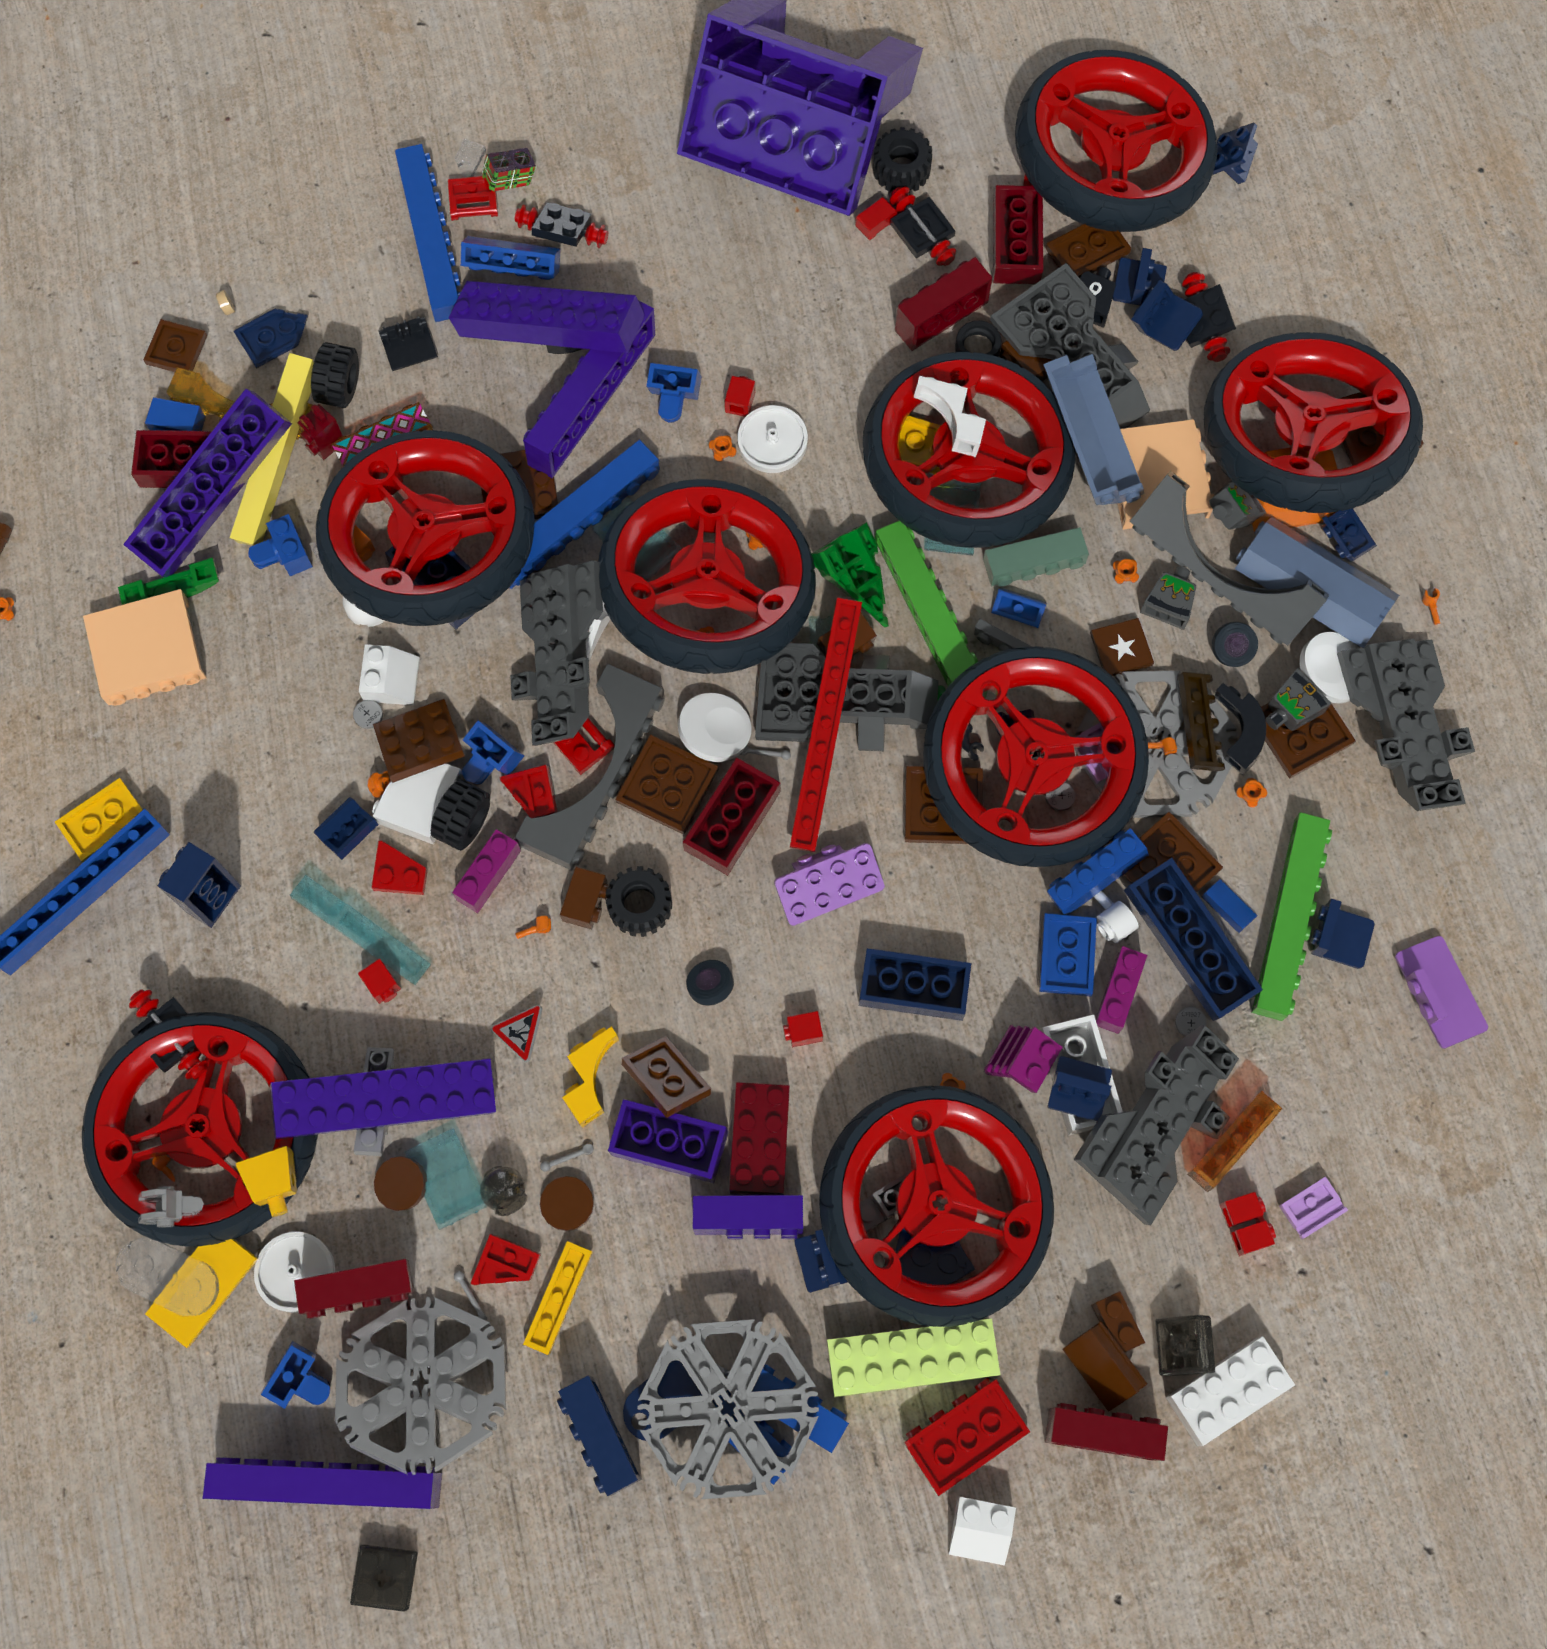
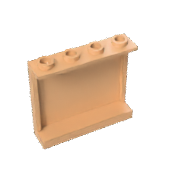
M1194 419L1120 429L1145 493L1137 501L1117 503L1123 530L1132 528L1133 524L1130 520L1170 471L1190 485L1186 492L1187 515L1204 513L1205 518L1210 517L1213 508L1209 504V500L1214 494L1210 493L1211 477L1210 473L1205 470L1206 454L1200 448L1201 432L1199 428H1196Z
M181 589L83 616L100 695L108 705H121L126 700L134 698L143 699L155 692H168L177 686L184 684L193 685L202 679H206V675L201 669L187 610L189 608L188 599Z

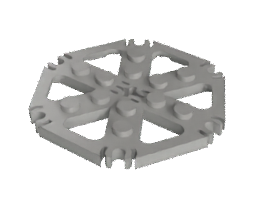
M1181 670L1122 672L1121 675L1117 674L1115 677L1134 702L1145 727L1147 741H1155L1160 733H1162L1163 735L1160 740L1167 738L1169 735L1175 740L1177 745V753L1164 755L1163 748L1155 749L1153 754H1151L1152 749H1148L1149 765L1146 786L1132 818L1163 817L1168 812L1174 817H1191L1193 814L1196 815L1199 812L1196 802L1203 803L1205 808L1209 807L1210 801L1211 803L1214 802L1232 767L1224 757L1226 752L1233 746L1229 743L1228 739H1235L1238 736V733L1234 732L1237 728L1217 700L1209 705L1210 711L1219 721V725L1213 729L1214 741L1222 743V749L1216 750V755L1221 758V763L1225 764V770L1217 771L1210 784H1202L1182 757L1189 755L1185 730H1178L1184 720L1179 680H1177ZM1166 682L1170 686V692L1156 718L1135 689L1137 683ZM1207 688L1208 695H1212L1210 690ZM1088 709L1075 735L1081 734L1093 727V721L1096 716L1090 709ZM1082 765L1083 769L1085 770V772L1087 773V775L1092 780V782L1101 794L1105 786L1106 779L1096 784V782L1092 778L1091 774L1089 773L1085 765ZM1157 769L1178 797L1179 802L1177 804L1149 805L1144 801V794Z
M426 1297V1304L422 1308H418L415 1298H412L410 1301L411 1310H408V1301L405 1300L351 1334L352 1338H348L346 1341L348 1346L354 1348L351 1353L340 1351L339 1356L343 1361L339 1359L336 1361L335 1422L339 1431L351 1428V1433L344 1437L350 1448L407 1474L408 1463H410L412 1475H416V1467L420 1463L426 1464V1471L429 1474L432 1472L431 1461L434 1460L435 1472L439 1471L492 1436L491 1430H496L497 1424L490 1421L491 1416L498 1415L503 1417L504 1411L500 1407L506 1410L505 1346L501 1337L490 1341L489 1337L496 1333L490 1322L435 1297L433 1308L429 1297ZM448 1316L469 1326L470 1334L466 1338L436 1356V1319L438 1317ZM395 1320H404L407 1324L406 1360L371 1343L373 1334ZM487 1359L492 1361L494 1388L490 1394L481 1395L453 1382ZM353 1371H358L389 1386L357 1407H352L348 1404V1376ZM420 1371H422L425 1382L428 1383L423 1386L422 1397H420L418 1387L414 1385L419 1382ZM436 1408L471 1424V1431L447 1448L437 1447ZM406 1412V1446L404 1450L395 1453L370 1440L372 1433Z
M755 1319L690 1324L696 1332L695 1336H692L689 1328L684 1327L687 1339L684 1342H679L674 1335L671 1336L673 1344L677 1346L675 1350L669 1345L667 1340L638 1401H650L649 1405L640 1404L638 1406V1410L646 1409L649 1412V1418L645 1421H638V1424L641 1426L651 1425L650 1429L640 1430L675 1486H677L681 1476L685 1479L680 1484V1490L684 1491L687 1483L692 1482L695 1484L696 1491L693 1495L695 1498L700 1495L702 1487H705V1493L701 1499L767 1495L761 1485L763 1482H765L769 1491H774L770 1483L771 1478L778 1476L785 1483L786 1477L780 1471L782 1468L788 1472L791 1478L819 1417L806 1416L807 1412L816 1413L819 1411V1407L811 1408L807 1404L808 1398L818 1396V1392H805L806 1388L816 1387L780 1332L775 1342L771 1340L775 1336V1328H772L767 1336L760 1333V1328L763 1324L761 1321L756 1324L755 1332L751 1331ZM739 1333L744 1339V1343L727 1379L705 1347V1339L709 1335ZM772 1353L781 1354L796 1376V1385L792 1389L752 1392L768 1357ZM674 1360L680 1361L703 1396L661 1398L658 1395L657 1388L669 1363ZM727 1390H729V1392L731 1393V1395H732L731 1398H730L729 1395L727 1394V1392H726ZM720 1395L728 1403L734 1402L736 1404L733 1411L738 1420L737 1422L729 1414L723 1415L721 1413L724 1407L719 1397ZM713 1400H715L716 1404L718 1405L717 1408L713 1404ZM741 1409L745 1417H742L738 1410ZM725 1419L728 1420L729 1424L731 1425L730 1427H728V1425L724 1421ZM796 1419L800 1424V1430L789 1454L785 1457H778L754 1421ZM704 1425L687 1463L684 1465L676 1464L660 1440L662 1430L672 1427ZM730 1438L753 1473L752 1480L747 1484L720 1486L713 1480L715 1469Z

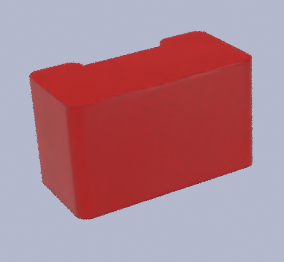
M882 197L856 217L855 226L870 241L877 233L888 225L890 226V219L897 215V211Z

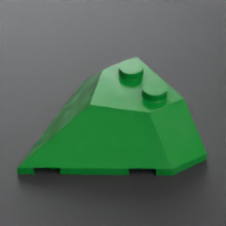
M866 522L831 540L811 555L815 567L823 578L838 587L852 600L862 602V608L885 628L889 625L888 618L883 614V604L886 603L881 568L875 562L878 546Z

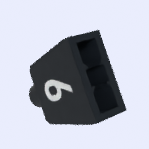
M1099 267L1096 274L1087 271L1080 277L1081 281L1096 297L1093 324L1102 328L1106 325L1116 283L1109 280L1111 271L1105 267Z

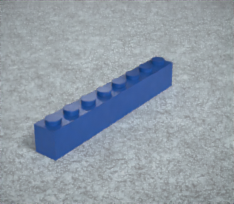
M422 144L395 149L435 322L448 320L461 293L457 292L456 287L461 286L458 272L452 271V266H456L453 251L448 252L447 246H451L448 231L443 232L442 226H446L443 211H438V206H442L439 192H434L433 190L437 183L434 172L429 173L428 167H432L429 152L424 153Z
M640 439L534 523V536L530 554L526 564L521 568L520 574L509 587L510 589L516 585L519 586L520 581L527 579L528 575L533 571L543 568L548 559L553 555H559L568 543L579 539L588 527L598 524L602 520L603 515L610 510L618 508L623 499L628 495H634L643 483L657 476L660 470L659 459Z
M146 809L142 810L0 935V969L11 976L170 834Z

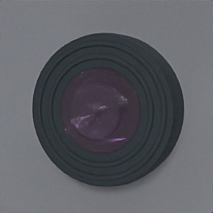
M1229 622L1222 625L1215 632L1212 639V651L1216 659L1230 667L1246 665L1255 657L1258 650L1256 633L1250 626L1241 622Z
M706 960L691 969L686 979V986L691 998L695 1002L710 1006L722 1002L730 995L734 986V979L726 964L718 960Z

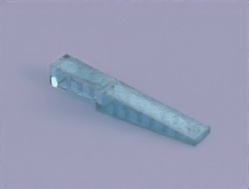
M307 875L303 877L290 894L291 899L375 958H380L386 966L415 986L431 966L421 956L349 904L341 901Z

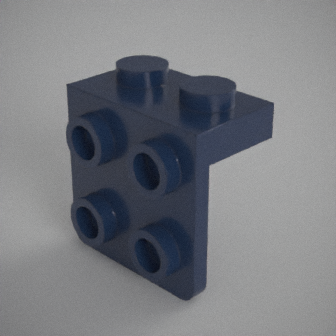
M1159 280L1150 289L1143 304L1135 310L1131 320L1139 332L1167 348L1177 351L1199 322L1203 312L1195 305L1174 295L1168 284Z
M1331 898L1326 905H1321L1317 917L1320 923L1318 929H1315L1312 935L1311 944H1313L1311 954L1361 969L1365 964L1375 923L1371 919L1340 910L1341 901Z

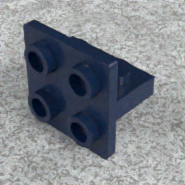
M1254 122L1219 136L1217 139V159L1213 175L1225 171L1237 184L1246 182L1258 143L1253 139L1257 129V125Z
M1143 248L1140 260L1120 258L1113 301L1141 306L1147 298L1150 289L1159 280L1165 281L1167 266L1155 264V260L1151 259L1152 249Z
M1060 1056L1047 1107L1097 1122L1103 1113L1105 1101L1110 1095L1112 1086L1109 1083L1112 1070Z
M822 1229L815 1231V1234L795 1239L794 1243L808 1293L848 1283L833 1261Z

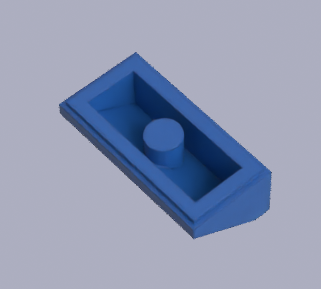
M999 588L991 613L1039 628L1047 602Z
M1221 879L1202 896L1238 933L1258 916Z

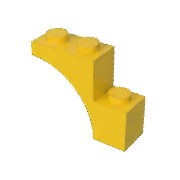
M612 1026L607 1030L605 1027L599 1029L592 1035V1040L586 1044L583 1042L577 1044L570 1050L571 1054L567 1056L584 1083L581 1085L576 1083L565 1091L566 1095L562 1098L582 1128L604 1113L596 1094V1075L605 1053L619 1041Z

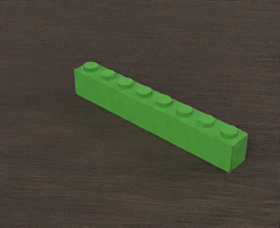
M897 521L876 530L875 541L947 686H949L966 669L977 663L978 659L974 652L970 653L965 633L963 631L959 632L956 626L957 618L952 609L948 610L945 604L946 596L941 588H937L935 574L931 568H927L924 562L925 555L921 547H916L913 541L915 540L913 531L902 522ZM988 691L983 693L984 698H986Z
M1301 812L1294 819L1258 980L1263 990L1255 995L1251 1013L1283 1021L1288 1015H1292L1294 1011L1295 1000L1292 999L1293 991L1298 989L1301 975L1297 973L1299 965H1303L1306 957V950H1303L1304 940L1308 941L1311 933V926L1308 925L1309 917H1313L1317 902L1313 901L1315 892H1319L1322 878L1318 876L1320 868H1324L1327 859V853H1324L1325 844L1328 845L1331 840L1332 830L1329 829L1331 820Z

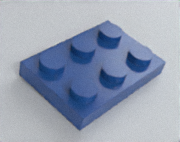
M1044 914L1039 992L1081 996L1093 995L1097 918Z

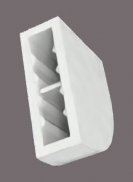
M443 764L394 783L390 782L381 799L377 800L373 806V818L379 825L434 845L436 839L430 834L434 812L448 788L457 780L463 779L461 769L449 764Z

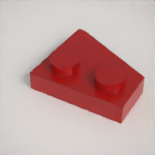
M547 765L500 777V781L506 786L530 818L557 813L550 771Z
M378 841L371 888L373 891L424 895L428 870L385 842Z
M490 1234L470 1284L480 1285L529 1281L533 1277L541 1253L497 1235Z

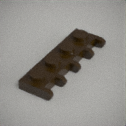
M1182 672L1178 675L1190 769L1225 770V764L1217 762L1216 750L1222 749V743L1214 741L1213 727L1218 726L1219 721L1217 718H1211L1209 705L1215 703L1216 699L1214 695H1208L1207 683L1213 681L1212 675Z

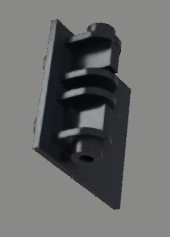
M417 316V318L407 322L403 320V323L399 324L397 322V325L386 328L384 326L382 327L383 329L378 330L392 372L438 357L424 316Z

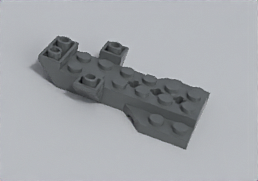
M1065 263L992 314L990 321L1017 353L1022 356L1047 358L1053 361L1067 355L1071 363L1093 354L1098 373L1120 429L1128 428L1150 412L1139 381L1129 371V369L1138 364V360L1124 344L1108 346L1093 329L1096 297L1068 264ZM1038 310H1041L1042 312L1045 310L1047 311V313H1041ZM1053 327H1056V329L1060 327L1062 330L1058 331L1053 329ZM1069 344H1070L1071 346L1076 345L1077 348H1071V347H1069L1068 345H1069Z
M593 560L578 565L565 564L531 574V578L520 581L522 630L534 641L536 672L526 671L510 675L511 698L514 701L537 700L538 719L531 720L532 746L574 738L589 717L588 689L590 675L585 641L590 634L588 629L594 619L598 620L603 612L598 561Z
M1398 640L1369 644L1365 648L1340 651L1337 655L1349 700L1357 707L1362 706L1372 714L1371 717L1379 722L1384 739L1375 740V747L1380 765L1393 772L1398 794L1416 811L1466 804L1460 780H1453L1448 760L1475 752L1469 727L1445 730L1440 733L1433 706L1445 688V683L1433 640Z
M790 643L770 659L761 662L755 731L756 740L807 742L810 740L826 659L814 644ZM865 655L862 669L850 668L840 723H858L859 751L884 752L885 724L910 725L911 729H927L930 716L938 702L939 680L913 670H889L890 655ZM784 690L789 691L790 695L787 697L781 696ZM809 691H813L815 696L807 698L806 695H808Z
M1201 1025L1174 1044L1167 1055L1162 1051H1158L1145 1071L1146 1089L1133 1110L1101 1115L1074 1160L1144 1225L1151 1226L1178 1182L1175 1152L1190 1127L1213 1139H1218L1230 1117L1214 1101H1207L1219 1079L1226 1080L1239 1058L1205 1025Z

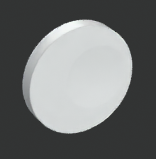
M769 405L755 409L743 419L738 430V448L741 456L746 463L761 472L780 473L789 470L800 462L807 449L808 434L803 420L795 412L782 406Z
M1324 632L1318 634L1304 645L1300 654V670L1330 702H1349L1350 698L1337 654L1342 650L1358 649L1359 647L1339 633Z
M704 693L693 697L683 707L678 719V733L685 747L697 757L712 762H724L737 757L743 752L751 736V722L745 709L734 699L718 693Z
M288 1232L275 1237L261 1250L254 1268V1281L258 1293L267 1304L284 1312L297 1313L298 1305L294 1280L334 1273L335 1263L329 1248L317 1237L304 1232Z

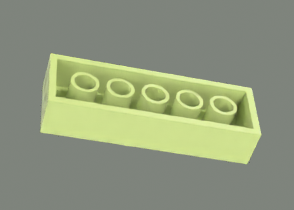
M992 1318L952 1327L929 1326L827 1340L834 1398L1000 1376Z

